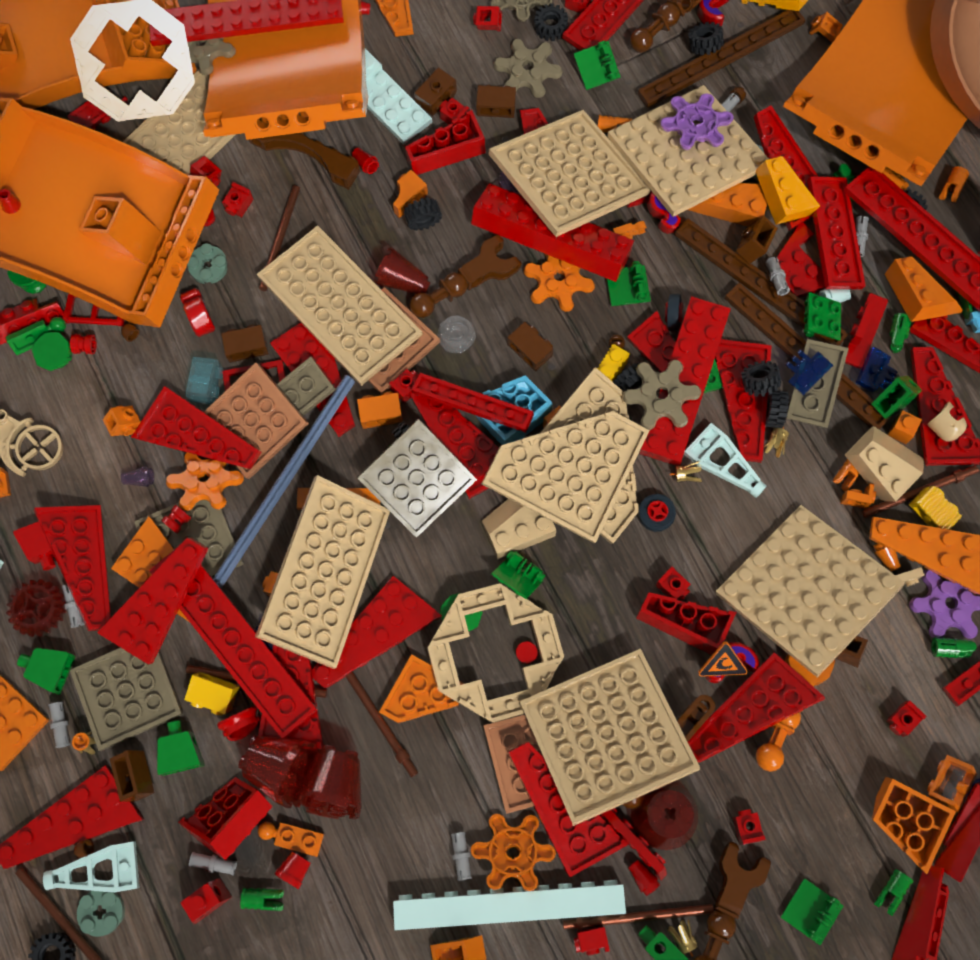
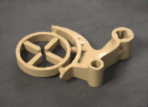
M0 409V456L9 469L24 477L27 474L25 473L27 468L46 470L53 467L60 460L63 453V441L54 429L45 425L32 426L31 424L34 422L32 418H26L19 422L8 412ZM25 427H27V429H25V430L18 436V438H17V440H16V444H13V442H14L16 436L18 435V433H19L22 429H24ZM36 430H47L52 432V434L40 444L46 447L57 438L58 450L55 457L52 459L44 449H40L42 455L49 462L40 466L26 463L38 453V450L33 448L22 457L21 444L24 438L27 437L33 445L38 447L39 443L30 433ZM12 449H15L17 458L23 464L21 469L14 462Z

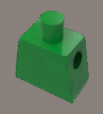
M908 375L897 377L871 404L886 419L903 410L922 390Z
M35 648L31 656L21 654L18 658L17 666L26 668L23 674L24 678L49 692L60 695L76 656L63 651Z
M181 721L167 723L169 735L158 738V775L166 776L204 767V760L194 733L191 731L182 732Z
M646 925L638 934L647 945L644 948L645 951L654 960H689L661 931L656 935ZM661 943L666 948L664 953L660 954L655 949L657 944Z

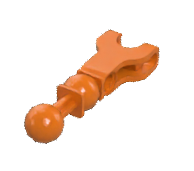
M789 654L785 658V662L813 687L830 677L835 664L834 660L817 678ZM800 712L771 726L774 728L769 743L761 745L756 752V761L763 770L772 772L780 769L783 765L784 754L781 747L786 735L794 734V729L800 724Z

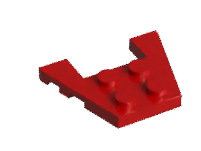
M804 222L798 225L777 256L781 269L785 271V280L790 288V292L798 298L807 296L809 292L816 293L825 288L822 270L800 247L814 235Z

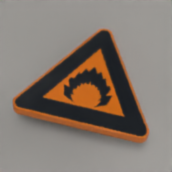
M723 642L698 673L699 676L747 674V669L730 644Z

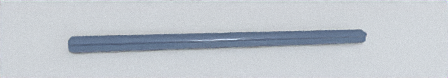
M344 376L213 579L220 588L223 587L354 385L355 381L352 377Z

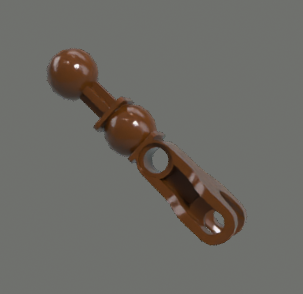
M667 0V3L659 7L657 13L652 14L654 21L647 28H638L632 33L630 37L631 47L638 53L648 51L653 45V37L660 30L668 32L670 30L669 27L677 24L680 16L683 17L685 13L691 11L702 0Z
M495 235L483 242L480 255L459 268L458 273H450L445 277L444 281L442 279L439 280L440 288L430 294L422 292L415 294L410 301V310L416 317H428L433 313L435 304L447 298L449 302H452L453 297H461L466 290L470 291L489 279L506 280L520 270L522 263L517 257L504 260L496 256L503 248L504 239L500 235Z
M708 695L697 697L677 719L687 742L715 709V702ZM701 701H704L708 704V709L703 703H701ZM645 795L622 805L626 808H637L643 803Z
M732 841L726 844L718 863L720 873L723 876V884L714 906L716 911L710 914L707 920L708 931L704 933L706 936H709V940L703 955H699L693 960H716L722 943L729 945L727 940L736 931L735 919L739 918L749 891L752 888L761 886L766 881L771 865L769 858L760 857L756 860L753 868L747 871L742 869L737 861L739 846Z

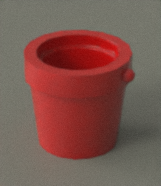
M291 852L282 865L277 868L274 875L299 890L311 863L298 854Z

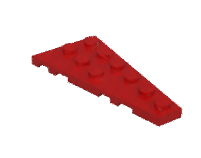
M772 105L756 113L753 117L764 154L769 159L783 156L808 189L807 180L811 176H819ZM813 213L810 216L786 222L788 231L813 217Z
M774 652L705 721L688 741V744L697 762L700 763L824 700L825 697Z

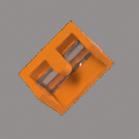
M947 755L945 760H941L938 765L936 779L931 780L929 783L928 795L931 799L959 813L977 772L973 765Z

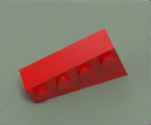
M472 109L466 112V116L460 119L457 117L452 120L450 125L444 128L441 126L435 130L434 134L430 136L425 135L405 147L407 162L410 169L416 175L486 153L485 137Z
M649 592L636 619L713 655L724 642L737 612L730 610L727 612L716 607H705L694 602H683L676 598Z

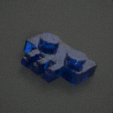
M876 347L871 348L855 383L872 393L877 391L878 386L886 389L895 380L894 377L898 373V371L888 366L891 356Z
M799 350L797 353L803 359L800 361L794 355L791 359L797 365L794 367L789 361L785 364L795 374L788 382L802 396L833 367V364L819 351L810 358L802 350Z

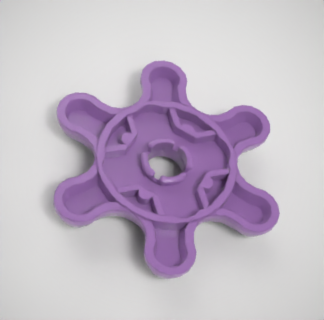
M702 94L699 101L693 104L686 102L680 96H676L671 99V106L677 114L674 117L663 118L661 120V127L666 132L677 131L682 136L680 138V145L684 150L691 149L695 141H707L711 146L719 147L724 141V136L718 132L717 128L730 125L734 116L728 111H714L712 109L714 97L711 94ZM697 120V121H700L701 123H700V124H696V126H695L694 123H693V121Z
M928 569L925 570L922 581L927 585L928 593L924 597L912 598L909 602V607L915 613L925 612L931 616L930 637L943 638L948 628L956 627L965 638H975L978 634V629L971 619V614L974 611H980V595H973L960 584L944 581L938 574ZM946 598H953L956 606L954 609L946 606Z

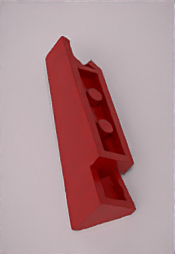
M980 782L975 783L943 841L944 845L947 846L934 863V866L944 868L946 874L960 883L980 845Z
M931 865L928 874L922 871L892 960H937L949 897L948 885L942 883L944 868Z

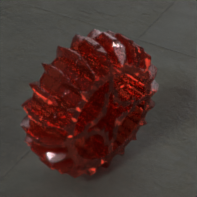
M39 579L38 582L30 580L29 585L24 582L22 583V589L15 588L17 594L9 595L13 600L6 603L11 608L6 611V614L11 616L8 621L14 624L13 629L19 630V633L23 635L28 634V636L34 637L36 634L41 637L43 632L51 633L50 627L58 628L56 621H63L60 614L66 613V610L61 608L66 604V601L61 600L64 594L59 592L60 588L56 585L53 586V583L50 581L45 583L43 579ZM45 592L48 594V597L38 599L34 594ZM36 604H38L39 607H37L38 609H37L36 612H35V611H34V609H36L35 606H36ZM34 617L39 621L35 624H27L25 619Z

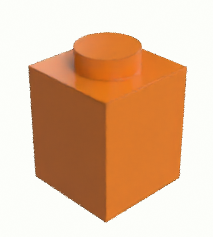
M902 410L895 418L887 435L901 443L907 444L914 437L922 419Z

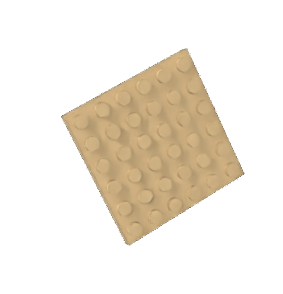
M703 85L680 97L684 98L686 102L693 104L699 101L702 94L711 93ZM714 97L712 109L716 112L726 111ZM671 101L608 131L607 136L672 217L756 175V169L765 160L769 159L734 119L730 125L717 128L718 132L724 136V141L719 147H713L707 141H695L691 149H682L680 145V138L682 136L677 131L666 132L661 127V120L663 118L674 117L677 114L671 106ZM697 120L693 121V123H694L695 126H696V124H700V123H701L700 121H697Z
M584 110L489 149V156L555 237L647 196L651 192L650 188Z
M800 505L716 590V595L818 678L900 591L905 582L804 506Z
M641 649L520 701L573 826L700 770V766Z

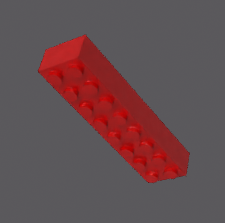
M490 183L473 209L472 225L614 282H617L627 263L634 243L632 239L589 222L555 237L523 196Z
M691 296L670 361L679 360L683 364V370L679 376L680 382L684 385L699 386L701 396L697 400H687L682 404V410L688 417V422L684 427L678 428L674 426L668 417L659 418L656 426L649 431L641 447L640 455L680 466L731 308ZM661 389L658 398L665 399L668 393L666 390Z

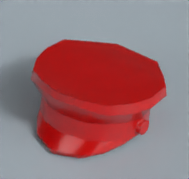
M250 707L218 722V729L223 731V736H226L230 741L243 739L258 724L259 717H256L257 707Z

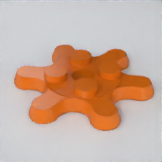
M545 254L546 262L542 265L527 264L523 269L524 275L528 278L536 279L539 285L531 293L530 297L531 301L535 304H541L545 299L553 297L558 300L562 311L569 312L574 307L573 293L576 291L591 293L595 289V284L591 279L580 275L581 268ZM559 273L565 278L562 281H558L554 278V275Z
M186 453L184 462L187 465V469L180 474L168 475L166 485L170 489L180 488L185 491V494L179 501V507L183 511L192 510L200 500L209 501L214 509H222L227 503L226 498L223 496V490L228 486L242 484L244 476L239 471L225 470L227 463L213 459L202 460L198 455ZM205 474L209 477L205 482L199 481Z
M493 814L489 819V826L494 833L493 838L489 842H476L471 846V855L475 859H487L492 864V871L486 879L488 887L493 890L500 889L507 878L515 877L521 882L523 889L526 891L535 890L538 886V879L533 872L534 865L539 861L550 862L556 855L553 846L549 844L541 845L534 840V833L539 827L538 818L534 815H528L523 819L521 825L511 827L506 823L505 818L501 814ZM513 847L520 852L519 856L514 859L507 855V850Z

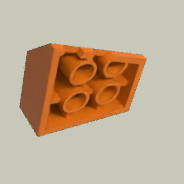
M912 256L895 259L884 274L911 322L957 314L963 311L958 302Z
M885 777L875 799L872 820L925 874H928L956 811L892 778Z

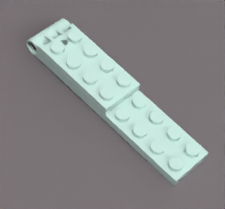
M365 49L366 85L369 96L367 108L405 145L432 123V118L382 69V64Z

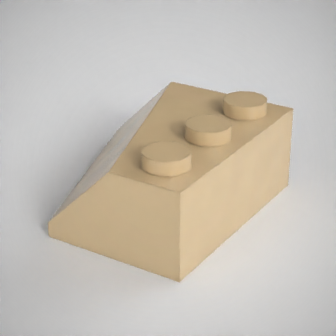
M874 426L845 454L867 484H874V491H876V495L881 501L896 502L923 474L924 458Z
M509 498L482 520L483 527L497 560L507 556L510 551L518 552L556 536V528L551 520Z

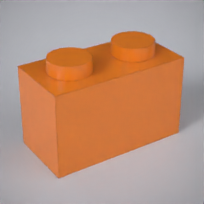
M385 392L381 396L366 395L362 399H357L363 429L396 424L403 421L398 393Z

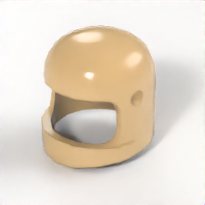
M949 401L942 411L927 424L942 440L948 442L960 437L967 427L964 418L957 421L950 415V410L954 406Z

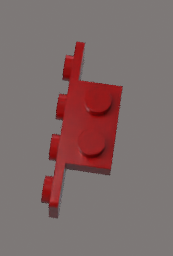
M126 96L121 99L125 103H128V99L126 98ZM89 101L67 115L70 121L95 131L97 130L96 126L101 122L104 125L112 119V117Z
M870 293L864 307H860L856 316L859 320L857 324L854 323L849 334L852 337L847 347L849 349L845 360L846 364L859 369L863 367L888 299Z
M36 298L26 300L16 307L4 309L0 313V345L7 343L6 336L34 323L44 320L46 325H49L52 318H63L64 312L59 303L55 301L40 307V303Z

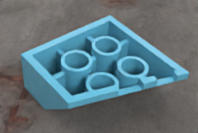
M525 375L502 384V387L493 391L487 390L482 393L533 411L534 416L526 433L479 416L476 417L501 445L523 439L543 422L544 417L553 411V404Z

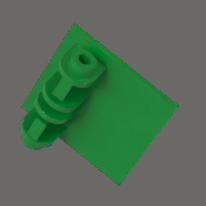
M601 41L598 45L573 53L586 90L621 78L608 41Z
M639 261L632 262L631 267H624L617 282L607 279L611 307L651 302L645 265L640 264Z
M809 292L807 300L804 302V322H806L804 333L806 337H813L814 333L840 341L841 303Z
M510 551L506 557L507 559L491 575L514 590L517 595L527 599L544 581L543 579L546 575L537 566L534 565L532 567V562L527 568L524 567L528 559H525L521 564L524 557L516 551Z
M804 878L780 918L818 945H821L844 906L838 899L829 896Z

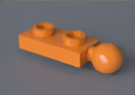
M268 821L261 823L258 827V835L261 839L269 840L273 837L276 838L275 846L315 857L319 855L324 837L322 833L280 822L279 829H276L274 824Z

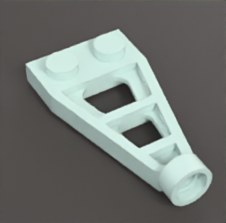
M712 423L684 452V455L692 462L700 461L696 464L698 467L748 491L755 498L767 487L729 437ZM718 447H722L730 457V461L725 466H719L709 458ZM734 463H738L745 470L746 474L743 478L738 479L730 474L728 469Z
M136 842L111 845L56 870L45 871L43 874L45 890L66 888L120 892L140 888ZM106 859L112 860L113 878L109 881L96 879L95 865ZM87 866L88 880L86 882H73L72 870Z

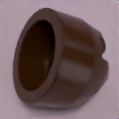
M736 87L730 92V94L734 93V96L739 95L740 102L738 104L746 98V92L743 87Z
M126 324L122 327L121 334L127 342H132L138 337L139 330L134 325Z
M613 335L609 340V348H611V345H616L624 349V338L621 335Z
M88 839L80 841L74 847V855H77L78 859L88 857V855L94 853L93 843Z

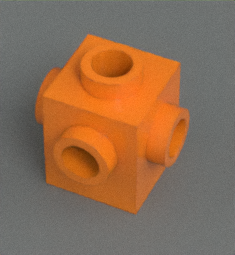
M120 405L111 408L102 419L110 436H129L135 432V429L141 423L133 406Z

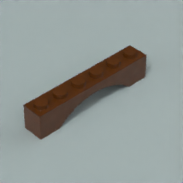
M302 133L249 139L251 144L265 151L289 149L309 155L325 168L333 183L348 190L360 173L359 164L352 156L347 157L334 148L330 149L317 140L313 141Z

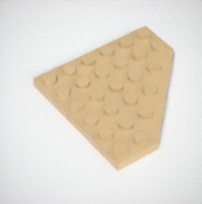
M595 367L540 433L610 411H615L629 419L627 404L623 401L624 392ZM633 466L600 533L610 544L617 540L639 512L636 501L637 489Z
M610 411L507 443L499 447L481 484L590 542L596 543L650 430L615 411Z

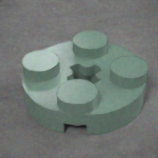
M206 243L193 251L187 266L194 280L205 284L204 282H211L212 284L220 281L226 275L228 262L221 249ZM207 261H211L212 266L210 268L208 266L204 268V263Z
M90 891L80 899L77 908V921L81 931L95 937L111 934L122 922L125 915L123 899L115 892ZM100 905L102 909H106V914L102 915V919H99V916L96 915V910H98Z

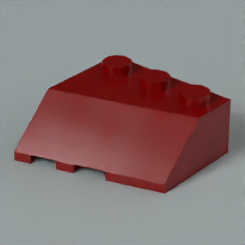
M235 777L214 793L209 803L204 806L200 804L195 808V814L188 819L182 818L178 823L205 847L226 860L273 806L257 789Z

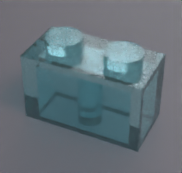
M193 357L185 394L190 402L213 404L215 398H218L219 379H222L223 367H221L217 359Z

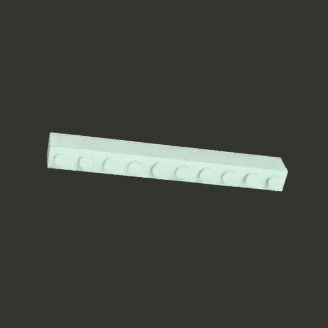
M605 880L604 885L595 886V881L581 882V887H572V883L558 884L557 889H549V885H538L536 890L526 891L522 886L513 887V892H504V888L490 889V893L481 894V889L467 890V895H458V891L444 892V897H435V893L421 894L422 898L416 899L412 898V894L399 895V900L393 901L395 930L626 914L623 884H618L617 880Z

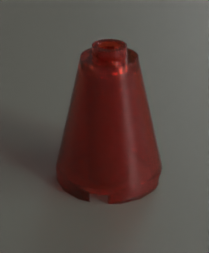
M389 247L387 251L391 253L384 256L375 275L378 279H374L373 282L376 285L414 294L426 293L431 283L427 281L429 277L394 248Z

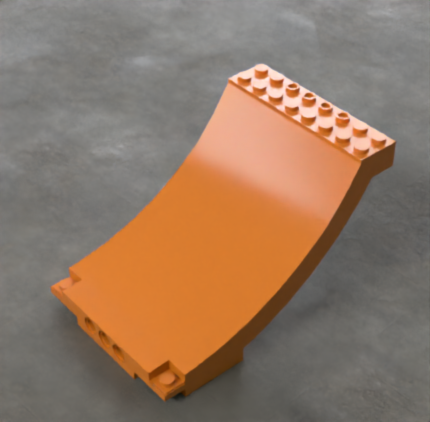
M0 0V98H13L22 107L35 110L51 102L81 93L82 88L70 38L93 5L134 0ZM152 0L163 9L180 7L178 0ZM139 15L128 32L110 19L88 51L105 63V66L95 79L103 87L134 81L172 79L178 69L162 58L170 44L152 46L150 42V24ZM191 63L193 73H195L197 70L195 63Z
M208 0V4L236 0ZM342 0L344 23L224 37L223 42L233 45L236 49V54L231 58L220 56L213 60L214 70L209 74L208 95L203 113L206 121L203 130L204 136L212 138L245 133L246 140L323 130L326 128L327 122L366 117L369 96L366 85L361 0Z
M863 0L824 55L797 85L795 91L785 101L783 106L817 126L813 134L876 171L882 173L888 167L913 183L922 186L968 119L947 92L934 62L930 26L935 0Z
M0 98V190H9L21 201L20 209L13 214L4 212L0 204V268L69 293L131 324L160 328L219 193V189L206 176L186 175L167 163L103 133L63 118L22 107L13 98Z

